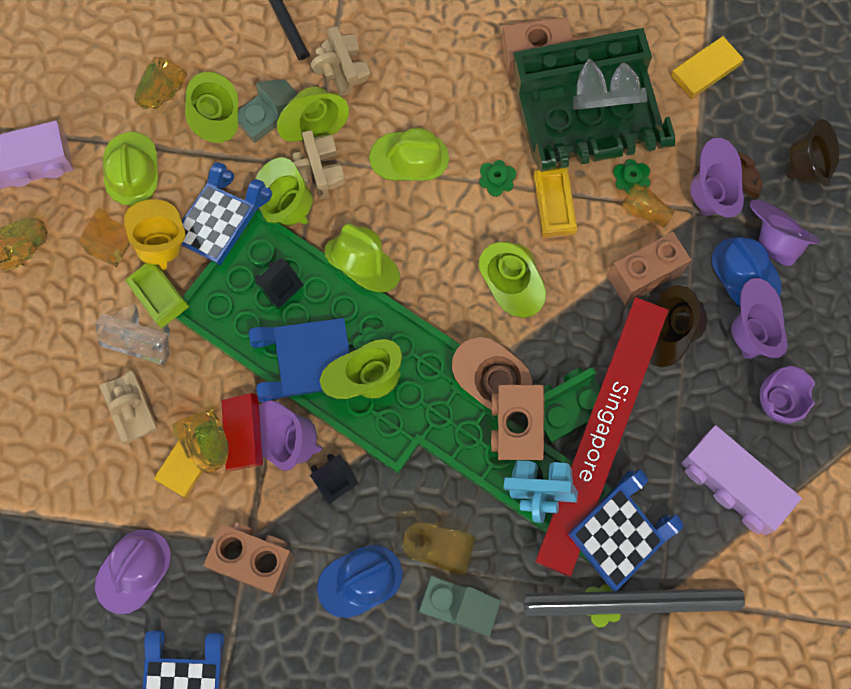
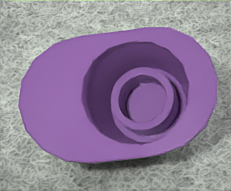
M712 138L705 143L700 155V172L693 178L690 185L692 199L703 216L719 214L726 218L735 217L741 212L744 205L741 160L736 148L723 138Z
M757 199L750 202L751 209L763 220L759 242L766 248L770 258L784 266H791L803 254L809 244L820 243L818 237L803 229L795 220L776 206Z
M760 278L750 279L741 290V312L734 319L731 326L733 339L741 349L744 358L751 359L761 355L770 358H780L786 353L788 347L781 300L776 290L767 281Z
M272 400L263 402L259 406L262 456L283 471L292 470L296 464L305 463L314 453L322 451V446L317 442L315 425L310 419L297 415L282 404Z
M136 530L125 535L114 546L100 567L95 579V593L98 601L106 610L115 614H129L140 609L146 603L171 564V551L168 542L154 531Z

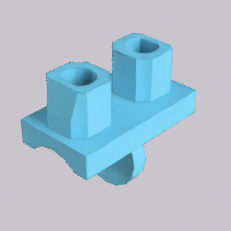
M517 460L512 472V478L505 477L504 489L510 491L511 498L530 499L520 501V511H532L533 522L543 523L546 512L558 513L559 503L551 501L577 503L578 491L573 485L572 468L568 463H550L548 480L537 479L538 466L535 462Z

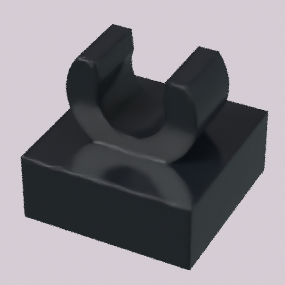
M281 258L276 262H270L268 264L270 268L261 276L257 275L255 277L256 285L270 303L278 309L303 286V283L290 265Z
M333 454L327 455L329 462L319 469L315 464L311 466L312 474L310 477L328 504L359 484L340 454L336 457Z

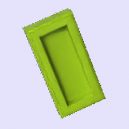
M145 263L125 279L131 290L161 329L189 307L158 265Z

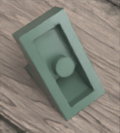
M286 80L257 82L258 96L238 110V125L254 143L277 127V121L281 112L298 94Z
M431 576L419 613L490 637L501 601L472 587L467 586L465 588Z

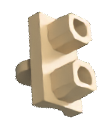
M330 27L327 30V40L321 44V47L315 50L317 57L311 62V68L315 74H325L327 80L333 79L340 96L350 94L354 85L367 81L370 70L366 62H352L350 58L356 56L359 50L355 35H341L338 27Z
M312 130L302 132L308 159H303L302 153L296 152L292 154L293 163L298 168L306 185L310 184L308 176L313 174L320 200L330 198L328 190L345 184L340 163L322 167L320 161L337 156L333 136L313 137Z
M133 370L118 379L99 385L124 445L158 430Z

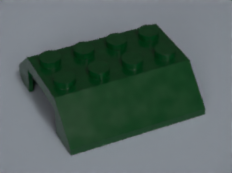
M644 28L513 52L518 103L532 158L541 172L555 170L557 165L560 168L568 167L570 156H575L580 164H586L590 162V158L593 162L622 157L623 152L627 156L633 155L636 151L637 143H640L647 152L655 150L656 146L658 149L675 146V133L671 119L666 117L664 122H662L647 71L652 55Z

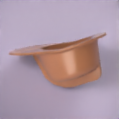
M475 337L466 340L457 348L453 356L452 371L455 380L465 391L491 410L492 393H499V385H532L530 372L522 361L490 338Z

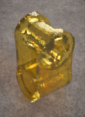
M415 523L406 530L402 547L404 553L413 560L434 565L449 572L467 574L476 538L473 535L458 530L444 529L426 523ZM418 534L425 535L424 542L429 543V545H424L421 550L414 549L415 542L409 539H416Z

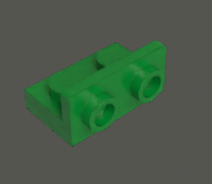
M593 367L586 371H583L582 368L573 370L563 378L565 382L555 388L551 384L544 386V435L550 445L587 425L600 390V386L594 378L597 373Z

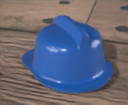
M732 237L723 240L716 246L712 254L713 269L729 296L739 307H741V290L750 279L760 278L767 281L776 290L778 296H780V277L769 259L766 248L759 241L745 237Z
M369 545L333 561L323 570L318 579L317 594L319 602L332 615L350 618L387 601L396 594L402 582L403 571L399 559L392 551L383 546Z

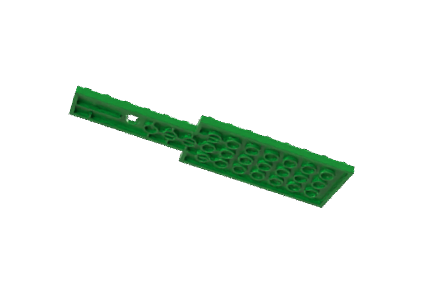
M257 209L222 264L218 265L211 261L183 295V299L189 307L174 319L264 382H281L276 343L261 348H253L250 345L249 330L251 328H274L344 318L349 352L355 351L353 340L355 337L363 335L364 328L372 327L374 330L380 327L386 328L390 332V340L394 341L402 352L401 366L398 369L401 375L394 389L387 395L375 399L362 395L349 399H336L326 395L325 392H318L287 398L398 475L420 446L546 533L553 513L546 512L544 522L535 523L532 519V511H520V501L530 499L511 498L510 491L504 489L505 477L512 478V472L517 460H498V452H492L491 449L492 430H498V415H492L491 409L485 407L465 391L455 380L452 371V359L460 344L383 292H374L360 286L341 270L330 264L323 252L278 222H268L263 217L262 212ZM279 258L290 265L303 283V286L280 309L270 303L255 283V277L264 274L270 268L268 264L276 262ZM508 419V428L511 432L519 434L525 431V429ZM544 443V460H523L537 464L542 473V480H548L550 463H568L570 467L572 465L571 460L546 443ZM606 484L604 485L598 503L613 490ZM580 551L578 556L587 561L588 563H590L588 559L584 556V554Z

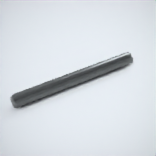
M739 588L528 593L523 599V609L527 616L740 611L745 606L744 593Z

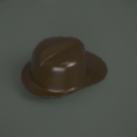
M818 120L808 135L790 146V161L785 173L788 178H797L803 184L821 183L826 187L829 185L839 162V145L836 133L827 120Z
M675 285L669 287L661 294L656 304L669 311L650 363L654 366L664 368L674 365L681 360L690 343L698 340L706 330L708 319L704 303L699 301L696 294L686 286Z

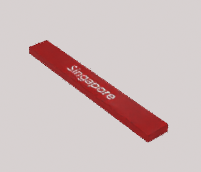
M635 297L571 465L573 485L578 491L577 503L558 501V513H553L535 560L536 564L565 576H571L580 549L567 533L598 504L669 311L668 309Z

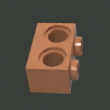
M233 522L232 527L221 524L203 566L277 596L294 556L290 550L286 549L288 543L270 535H267L265 541L252 536L254 529L237 522ZM232 541H240L243 546L241 555L233 560L227 559L225 556L226 546ZM266 554L275 555L277 558L275 569L269 573H261L259 570L260 559Z

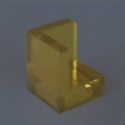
M101 208L96 210L78 240V243L87 254L116 268L130 246L125 226L111 220L107 212Z

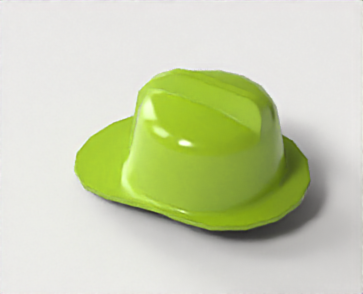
M215 72L196 74L189 81L186 89L185 116L191 130L200 138L209 142L222 143L230 140L236 134L239 102L237 91L233 84L227 78Z
M307 87L301 90L281 112L277 121V131L282 139L289 142L303 141L302 132L312 130L313 137L333 135L345 125L348 119V104L339 94L329 93L320 87Z
M411 128L405 132L385 134L377 139L371 147L369 160L374 172L386 180L428 181L443 174L448 166L449 154L443 141L433 133L423 128Z
M139 132L119 134L110 140L105 148L103 156L104 184L107 193L114 201L122 205L133 206L135 203L148 200L157 188L156 148L148 136Z
M283 157L266 163L255 178L263 181L265 187L272 191L271 199L259 207L263 217L270 223L278 222L288 226L295 225L298 222L304 225L308 224L309 220L306 215L312 207L313 195L305 184L296 165L290 159Z
M347 223L343 226L340 235L330 240L325 246L324 255L328 262L367 290L388 292L394 289L400 281V272L396 264L382 252V241L378 234L371 229Z
M509 241L493 243L486 247L479 258V269L501 308L510 315L520 318L531 317L539 312L546 301V289L536 268V261L532 252L519 243H510Z
M374 340L353 352L337 358L322 371L320 377L321 389L326 395L336 399H349L359 395L375 399L387 395L394 389L401 375L398 370L402 361L400 347L391 340Z

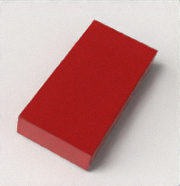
M249 393L221 400L226 470L237 471L263 465L258 395Z

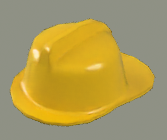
M158 199L135 203L127 210L124 215V226L129 243L134 248L137 256L147 264H159L162 270H166L167 263L176 259L180 254L182 242L185 239V230L179 212L172 204Z

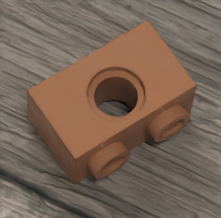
M547 17L541 21L527 23L517 21L503 26L501 45L507 76H515L513 52L573 41L568 17ZM536 42L542 44L543 46H534L531 43Z
M671 232L614 262L607 278L624 305H627L634 301L635 297L640 298L683 275L692 260L675 233Z
M499 385V393H492V415H498V430H492L491 435L492 452H498V460H544V385ZM514 413H523L528 418L527 429L519 434L511 432L508 428V419Z

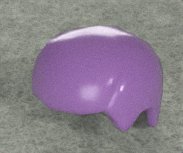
M792 365L775 370L763 381L760 387L762 410L765 411L768 417L779 423L791 424L804 419L815 404V401L812 399V389L815 386L813 378L804 369Z

